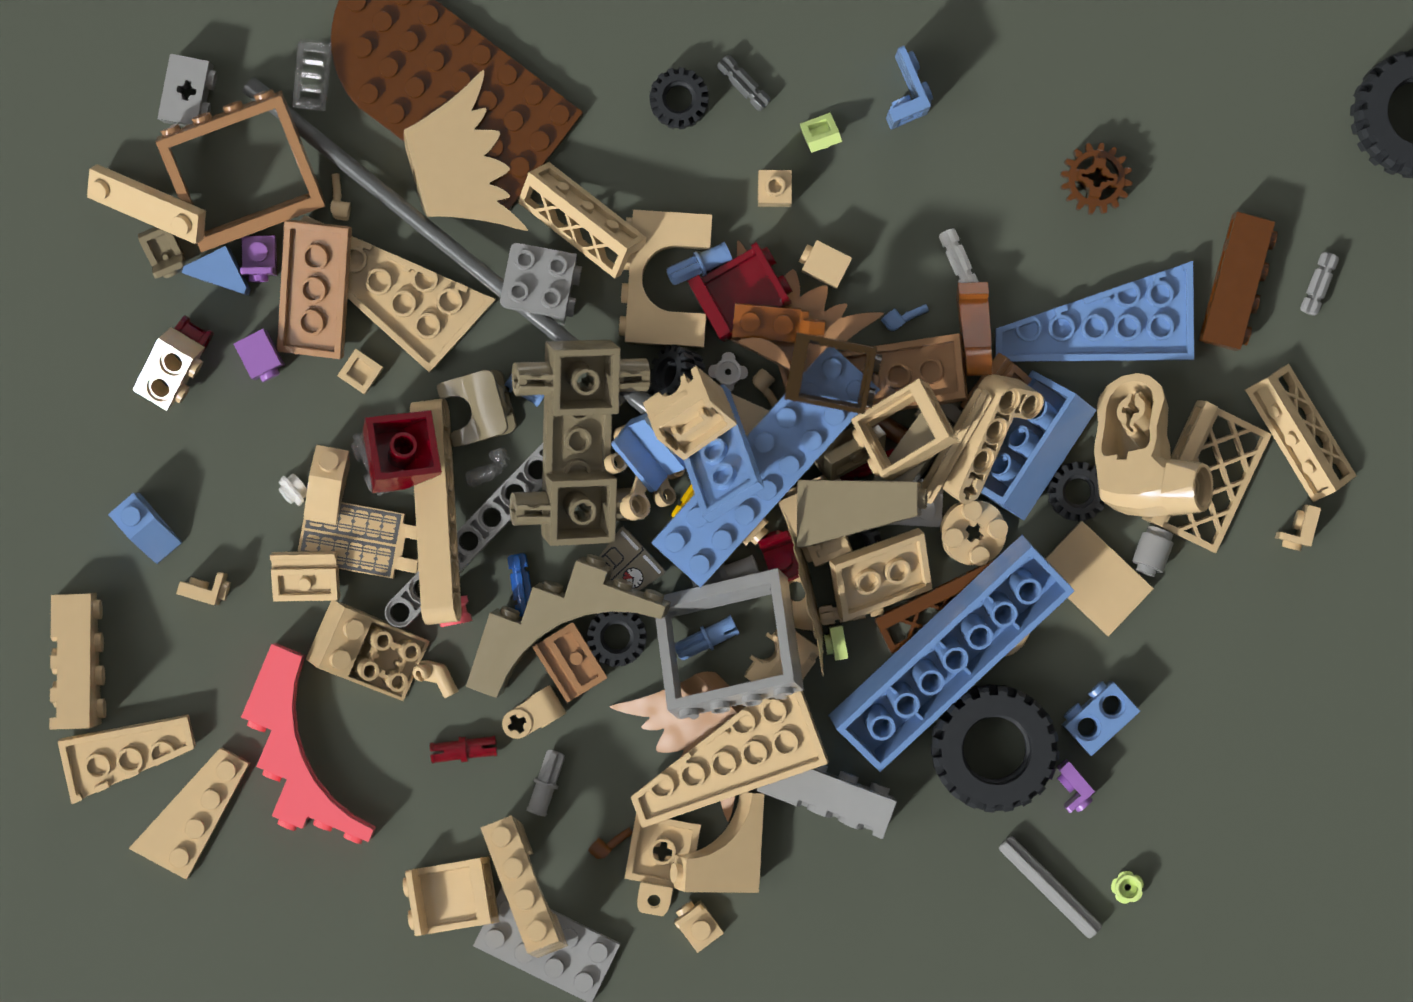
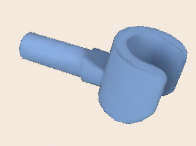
M924 304L901 316L894 308L881 321L888 330L895 331L904 323L910 321V319L929 312V309Z

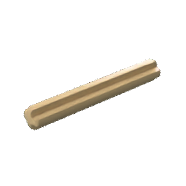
M977 388L974 390L953 427L959 441L938 453L922 481V489H927V503L929 504L933 503L992 401V395L985 389Z

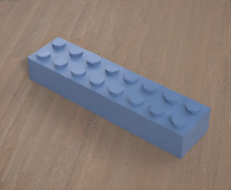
M826 347L803 373L800 393L857 403L863 373L835 348ZM871 381L870 387L876 388V395L880 389ZM784 394L746 436L765 488L711 523L703 518L694 493L656 535L651 544L701 588L858 413L785 400Z
M1021 535L829 714L835 728L881 772L1074 592V589L1038 550Z

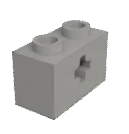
M170 54L157 119L164 123L187 126L193 123L192 118L211 111V103H207L209 90H214L217 71L213 70L214 65L210 61ZM191 84V87L196 90V94L190 95L187 101V97L182 94L183 89L188 90Z

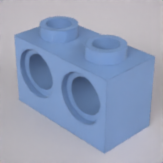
M1101 681L1094 686L1088 693L1091 698L1082 706L1077 703L1064 714L1066 721L1061 724L1091 756L1140 712L1112 681L1106 684ZM1114 695L1119 701V707L1114 713H1105L1102 703L1106 697ZM1084 718H1091L1095 724L1093 732L1087 736L1081 735L1078 731L1079 722Z

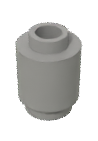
M1150 525L1146 532H1142L1132 562L1137 565L1136 571L1155 577L1156 572L1163 573L1174 544L1171 542L1173 537L1171 532Z

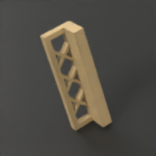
M550 162L528 173L518 203L612 277H619L629 255L642 249L647 237ZM533 189L541 195L543 206H540L530 198ZM559 208L565 213L567 225L558 220L555 209ZM579 228H584L590 233L592 244L583 240ZM604 247H609L618 254L615 264L607 258Z
M1289 364L1245 390L1313 502L1336 492L1357 476ZM1283 376L1288 384L1289 392L1285 391L1278 378ZM1298 407L1303 409L1306 414V420L1300 416ZM1315 435L1320 437L1323 442V448H1320L1317 444ZM1333 463L1337 465L1343 475L1340 479L1333 470Z

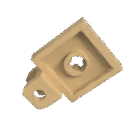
M636 813L624 879L641 881L637 899L638 909L641 913L664 916L667 913L673 891L670 869L675 862V855L688 854L697 850L701 824L667 819L642 828ZM661 842H666L667 848L672 850V855L666 856L664 861L658 860V854L653 853V848L660 847ZM657 895L660 898V903L652 906L648 903V897Z

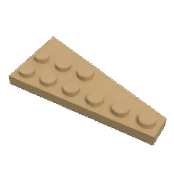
M304 215V217L300 220L306 222L322 223L306 215ZM353 236L351 238L348 299L429 373L434 370L496 301V299L363 240Z
M803 691L787 695V699H775L772 697L763 699L759 705L744 707L631 796V800L641 827L650 826L828 764L829 760Z

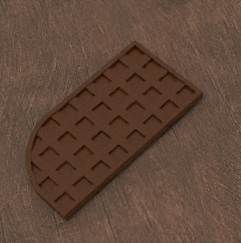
M436 0L338 1L331 29L332 56L338 77L352 101L403 142H405L404 129L416 124L443 106L484 70L482 86L472 111L486 108V113L475 129L496 130L500 132L497 142L484 156L499 160L510 168L505 175L490 183V185L497 186L510 194V198L497 201L510 211L520 197L528 173L548 161L583 115V112Z

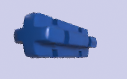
M519 553L508 556L507 560L509 569L513 571V574H510L513 600H517V605L514 606L520 612L519 616L523 617L532 588L529 571L526 572L525 567L528 566L527 555Z

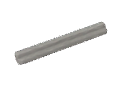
M1009 836L1001 843L999 850L1087 938H1092L1100 931L1101 923L1013 836Z

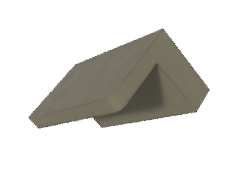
M877 425L873 430L885 451L886 433ZM854 426L839 434L814 462L828 480H836L867 463V459L871 458L866 448L860 447L852 433L855 430Z

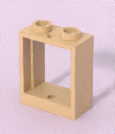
M917 379L872 408L867 409L865 414H859L851 419L855 430L852 431L855 440L860 447L866 448L871 457L867 459V462L872 472L877 477L880 476L890 481L959 441L929 383L921 379ZM916 401L935 439L896 463L891 464L872 427Z

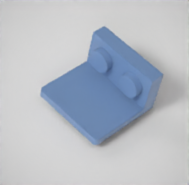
M905 46L897 49L895 59L913 100L908 95L892 102V106L886 116L891 130L927 115L931 107V100H933V95L927 82L921 83L917 74L920 66L914 52H907Z

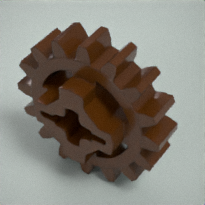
M1090 143L1086 144L1085 153L1075 149L1073 154L1076 160L1067 158L1064 161L1065 165L1069 167V171L1060 172V176L1067 179V182L1060 186L1061 190H1069L1071 193L1066 198V201L1077 200V211L1084 205L1087 206L1088 215H1092L1097 207H1099L1101 214H1106L1108 204L1114 209L1119 207L1116 198L1126 199L1128 194L1123 190V187H1130L1132 185V181L1125 179V175L1132 172V169L1123 168L1122 166L1126 157L1122 156L1117 159L1114 156L1117 150L1115 147L1108 152L1104 151V143H1100L1096 150H1093ZM1092 158L1089 168L1086 170L1077 169L1083 160ZM1106 160L1113 165L1117 174H1112L1106 167ZM1095 171L1099 172L1100 178L1106 180V182L1098 184L1097 187L1093 186V180L1086 177L1091 176ZM1075 183L1082 185L1087 192L1086 197L1078 191ZM1105 188H1115L1110 197L1100 200L1101 192Z

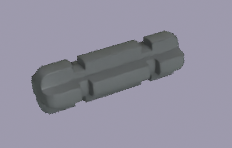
M731 55L723 57L717 64L719 71L724 76L728 75L730 77L729 81L746 99L749 97L750 103L756 110H763L771 101L768 94L764 90L760 91L758 89L759 85L742 67L738 68L737 62Z

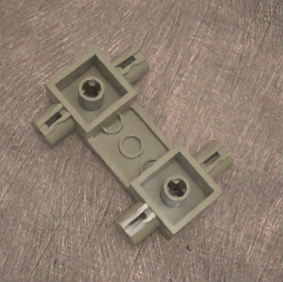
M610 339L545 341V361L514 362L512 368V386L515 396L544 395L542 491L512 492L510 496L511 522L514 526L541 524V535L550 546L615 543L616 521L629 520L621 514L620 503L626 495L631 493L632 487L617 488V478L607 472L604 466L605 458L611 455L612 414H619V392L648 391L650 387L648 360L646 358L620 359V348ZM586 373V377H581V382H577L579 376ZM583 503V506H578V510L574 511L577 505Z

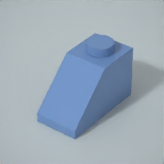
M132 493L108 514L124 534L156 564L160 563L182 544V541L140 493Z

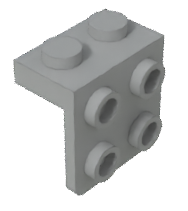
M521 243L512 244L500 298L501 306L507 309L550 316L558 324L565 326L566 318H573L576 298L571 297L573 285L579 286L582 266L577 265V254Z

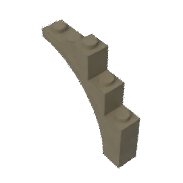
M588 554L587 558L581 557L576 560L566 592L562 590V585L545 580L544 583H538L533 586L523 617L519 616L520 612L506 606L490 612L466 687L495 698L499 697L504 693L515 667L528 649L545 633L562 623L584 615L610 611L639 613L662 619L668 614L671 602L664 600L665 595L658 591L646 589L645 592L632 588L633 583L621 578H614V581L610 580L614 567L606 565L604 558Z

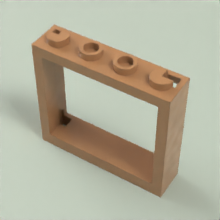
M273 89L259 92L254 95V101L242 104L241 100L232 102L223 107L224 112L211 116L210 112L200 114L191 119L192 124L180 128L179 124L171 125L169 128L161 130L162 135L156 139V145L178 198L194 205L171 147L266 111L276 109L309 193L210 230H204L203 240L197 243L201 253L325 207V198L282 90L276 93L273 92Z

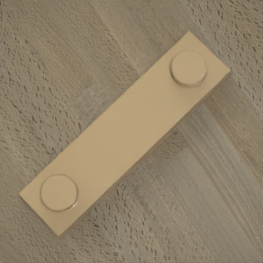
M97 164L89 169L87 198L191 243L197 244L203 240L206 210Z

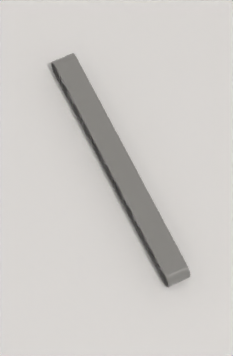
M619 394L620 408L627 400ZM543 443L457 531L459 574L511 521L510 501L506 495L509 486L519 484L524 489V492H535L542 489V479H534L530 475L529 468L534 461H543ZM489 508H496L501 513V521L495 527L488 526L483 518L484 513ZM468 531L475 533L478 537V545L471 551L466 550L461 545V537ZM419 571L385 607V618L394 627L407 626L421 614L420 596L415 590L416 583L419 581ZM397 603H404L409 608V617L403 622L396 620L392 613L393 607Z

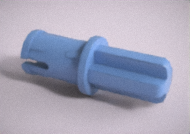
M722 242L699 254L695 251L692 257L669 266L666 269L670 282L673 285H677L697 275H707L706 271L731 261L732 256L726 243Z
M729 615L727 618L707 628L701 626V631L676 642V653L681 660H686L708 648L712 651L714 650L713 646L735 635H739L740 633L732 616Z

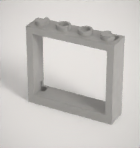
M778 568L704 585L701 588L695 587L664 596V600L670 601L671 605L668 614L664 618H656L667 710L678 719L690 717L693 720L698 718L701 713L710 711L716 714L730 711L732 706L741 704L743 706H756L761 704L763 699L772 697L775 699H787V695L804 691L788 577ZM772 594L783 675L682 697L671 617Z

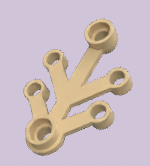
M625 425L618 427L614 430V439L625 427ZM617 452L608 455L604 460L605 469L610 474L620 473L628 466ZM685 469L668 475L658 490L654 491L653 498L659 507H666L675 502L676 493L670 486L668 479L672 480L681 477ZM637 476L635 477L631 493L626 495L620 503L621 514L632 521L644 518L650 512V502L645 495L647 488Z

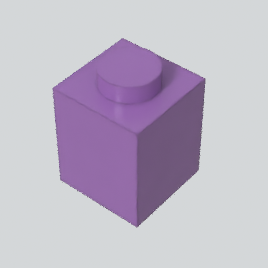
M261 329L234 343L246 370L253 380L260 378L262 383L278 376L280 374L278 369L285 366L268 331L265 329Z

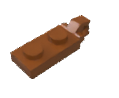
M735 303L732 337H753L765 340L795 342L797 332L810 335H824L826 323L825 320L809 319V311H803L801 308Z

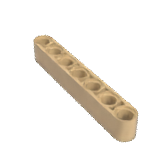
M445 398L412 402L410 405V412L432 410L442 470L441 475L414 486L421 613L426 625L457 622L461 620L462 615L452 442L450 438L451 423L449 406Z

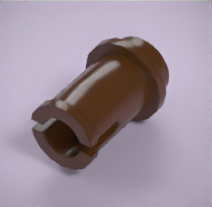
M890 417L872 427L874 428L879 425L886 433V438L897 445L909 430V427L907 428Z

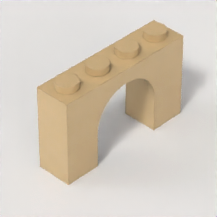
M633 210V218L626 217V222L647 237L642 249L629 255L623 269L629 270V282L622 283L621 303H627L626 316H620L619 336H625V343L658 346H672L674 344L680 347L704 348L706 314L671 312L657 307L649 300L644 291L643 274L648 262L663 250L670 248L710 249L712 215Z
M511 815L481 827L527 954L540 958L567 947L568 944L558 917L550 910L534 873L529 855L533 854L522 823Z

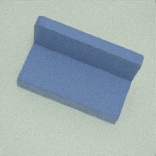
M647 413L630 419L611 443L615 451L649 492L657 491L668 475L686 469L684 461L656 439Z

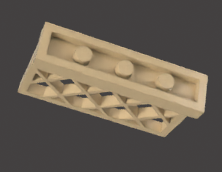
M1197 400L1171 454V459L1199 462L1198 456L1201 450L1212 446L1217 464L1209 466V469L1213 471L1219 468L1224 482V486L1213 489V495L1226 490L1230 503L1227 509L1216 513L1213 501H1211L1209 506L1211 515L1195 521L1193 513L1187 514L1189 523L1180 527H1175L1168 523L1170 514L1155 517L1142 516V519L1213 553H1217L1272 434L1219 409L1218 406L1212 403ZM1217 416L1227 420L1231 434L1215 439L1212 427ZM1235 425H1237V426H1239V427H1241V428H1243V429L1240 430V431H1237ZM1249 432L1260 436L1255 449L1244 453L1239 436ZM1207 437H1209L1210 442L1205 443ZM1233 439L1238 456L1223 461L1217 444ZM1251 456L1249 462L1247 463L1246 458ZM1241 461L1244 473L1240 480L1230 483L1225 466ZM1223 516L1221 522H1219L1218 518ZM1213 520L1216 533L1211 543L1201 539L1197 526ZM1191 528L1193 535L1184 530Z

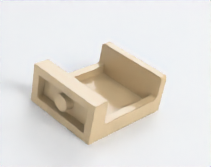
M489 857L405 871L406 877L403 878V891L405 896L409 897L411 910L408 911V923L411 930H414L415 936L500 922Z

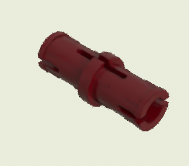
M492 735L475 739H466V736L459 737L458 741L431 742L429 744L431 752L444 751L441 754L430 755L431 762L435 764L437 762L461 759L463 763L469 762V758L498 756L497 747L483 748L486 745L497 744L496 736Z

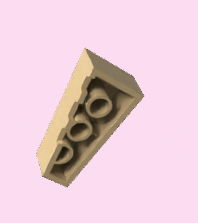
M97 593L51 595V640L57 641V648H52L50 668L54 675L57 674V681H54L52 688H50V702L56 708V718H50L49 730L92 728L102 724L101 718L106 717V701L100 695V685L105 684V669L103 665L99 666V652L104 650L103 633H98V619H102L103 606L102 601L97 600Z

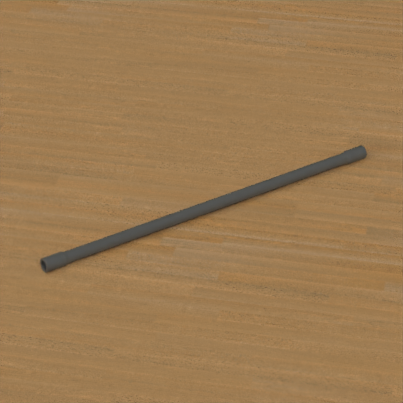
M253 77L245 85L242 92L254 101V95L271 89L256 77ZM288 106L301 138L501 298L503 278ZM276 109L269 110L271 114L279 119ZM517 311L553 341L578 340L550 316ZM646 391L619 392L642 415L647 413L643 402L652 396Z

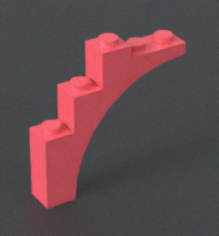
M273 643L270 646L241 718L249 720L247 726L264 733L267 728L271 730L256 767L263 769L262 775L278 782L282 778L287 779L272 817L279 819L278 825L292 831H296L297 827L303 829L307 825L309 818L314 819L313 825L326 831L336 828L345 832L343 836L345 839L357 844H362L363 840L369 842L373 837L376 826L354 815L339 803L317 778L305 755L298 731L296 700L298 680L306 655L278 643Z

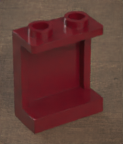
M757 242L751 245L752 248L704 277L701 278L700 275H697L687 281L717 335L723 342L732 338L735 303L786 307L792 303L788 294L793 292L784 275L777 277L772 266L777 264L772 253L767 246L761 249Z

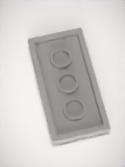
M502 887L496 898L500 922L483 925L473 946L586 1002H592L620 943L550 909L558 917L568 946L540 958L527 954Z

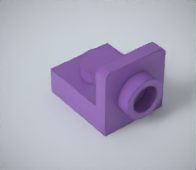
M275 235L242 237V268H240V275L244 277L249 276V282H269V276H277Z
M1066 759L1057 766V769L1062 773L1057 779L1069 793L1074 789L1077 793L1063 806L1069 813L1073 810L1080 812L1093 801L1090 796L1095 791Z

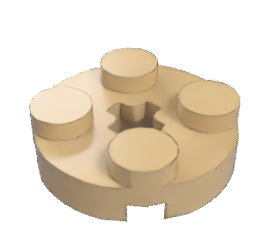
M975 500L970 504H963L961 502L954 504L947 510L940 524L944 550L952 559L966 565L982 566L993 560L1002 550L1008 532L1007 523L1004 521L1000 511L992 504L982 500ZM978 524L980 527L979 532L981 533L979 538H973L969 541L967 539L969 533L966 531V528L968 526L975 527Z

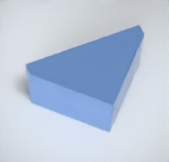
M227 246L184 266L182 273L247 296H249L251 291L245 277L240 275V267L231 249Z

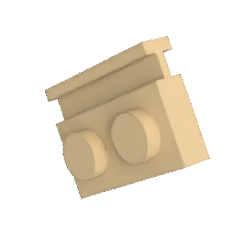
M337 551L272 552L270 560L272 563L273 601H338L341 595Z

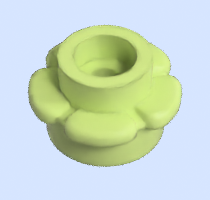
M1131 871L1119 873L1118 878L1112 881L1111 890L1116 894L1115 898L1121 903L1136 902L1143 894L1142 888L1144 883L1139 875H1133ZM1126 884L1131 886L1130 890H1125Z

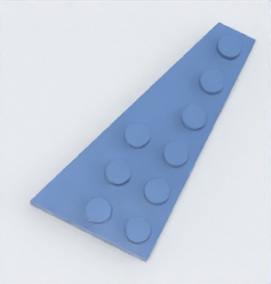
M1193 261L996 328L995 357L998 353H1001L1010 359L1011 362L1194 360Z

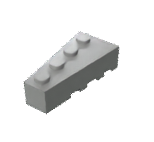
M827 765L757 788L758 792L798 807L803 805L807 807V810L823 817H836L838 821L852 828L872 830V835L881 839L884 838L897 802L894 796L888 794L890 788L871 782L870 787L857 783L859 777L844 771H840L839 776L826 772Z

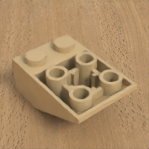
M331 601L306 660L321 670L404 701L414 678L413 668L422 660L430 641L402 628L394 627L388 622L338 601Z

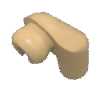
M423 660L414 666V678L420 682L424 680L437 683L444 698L459 691L448 668L444 664Z

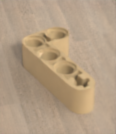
M991 374L986 376L978 386V388L985 389L992 395V401L941 488L963 504H970L981 494L1013 418L1032 419L1043 408L1044 398L1042 394L1019 379Z

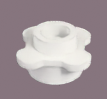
M726 352L722 355L720 362L709 367L708 373L710 377L716 378L721 385H725L732 391L736 382L747 377L748 370L745 366H740L735 360L733 353ZM726 369L731 370L730 375L725 374Z
M294 474L287 478L285 476L281 477L279 491L290 504L295 502L298 506L302 505L304 502L303 498L307 494L305 485Z

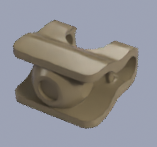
M482 370L442 382L436 386L440 398L462 397L469 403L472 410L470 422L465 427L455 430L450 434L453 447L473 444L515 431L517 422L509 392L505 386V378L501 371Z

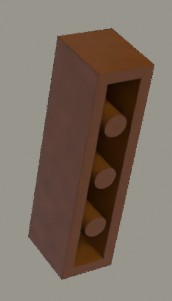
M1241 212L1232 214L1198 341L1233 351L1241 350L1242 345L1247 346L1252 327L1247 326L1250 314L1257 312L1261 295L1256 294L1259 281H1265L1269 269V263L1265 262L1268 249L1273 250L1277 240L1278 231L1273 230L1274 221Z

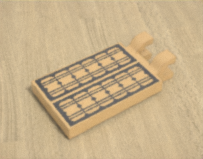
M342 502L336 525L303 519L298 552L337 551V565L339 569L392 579L395 578L396 569L412 573L419 571L418 559L402 557L405 539L417 540L416 526L404 524L406 518L404 513Z

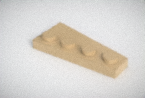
M189 714L60 738L58 746L71 804L77 803L91 794L101 792L124 779L136 776L148 768L158 766L193 750L196 745Z
M222 747L219 748L129 849L187 880L248 769L250 762Z

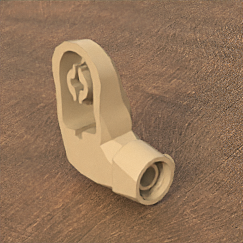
M1135 373L1121 376L1108 384L1098 399V427L1094 456L1099 497L1112 509L1127 515L1155 517L1169 514L1174 516L1204 512L1209 508L1213 497L1211 470L1205 463L1171 459L1170 444L1167 437L1168 403L1162 386L1149 375Z

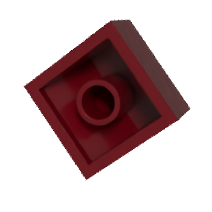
M432 410L365 418L363 436L373 493L405 490L442 474Z

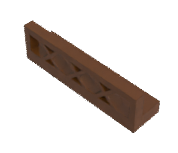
M994 560L957 576L880 616L874 617L891 654L898 651L914 636L912 634L915 627L920 629L923 627V625L916 623L921 611L929 607L941 611L947 605L949 597L960 593ZM943 601L942 607H939V606H936V605H935V604H937V603ZM914 615L912 622L905 620ZM899 622L911 625L907 638L894 644L886 628Z

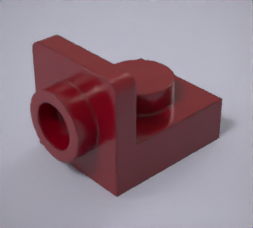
M776 530L768 533L765 539L758 541L768 570L778 568L788 577V582L799 578V563L793 550L794 543L789 531Z

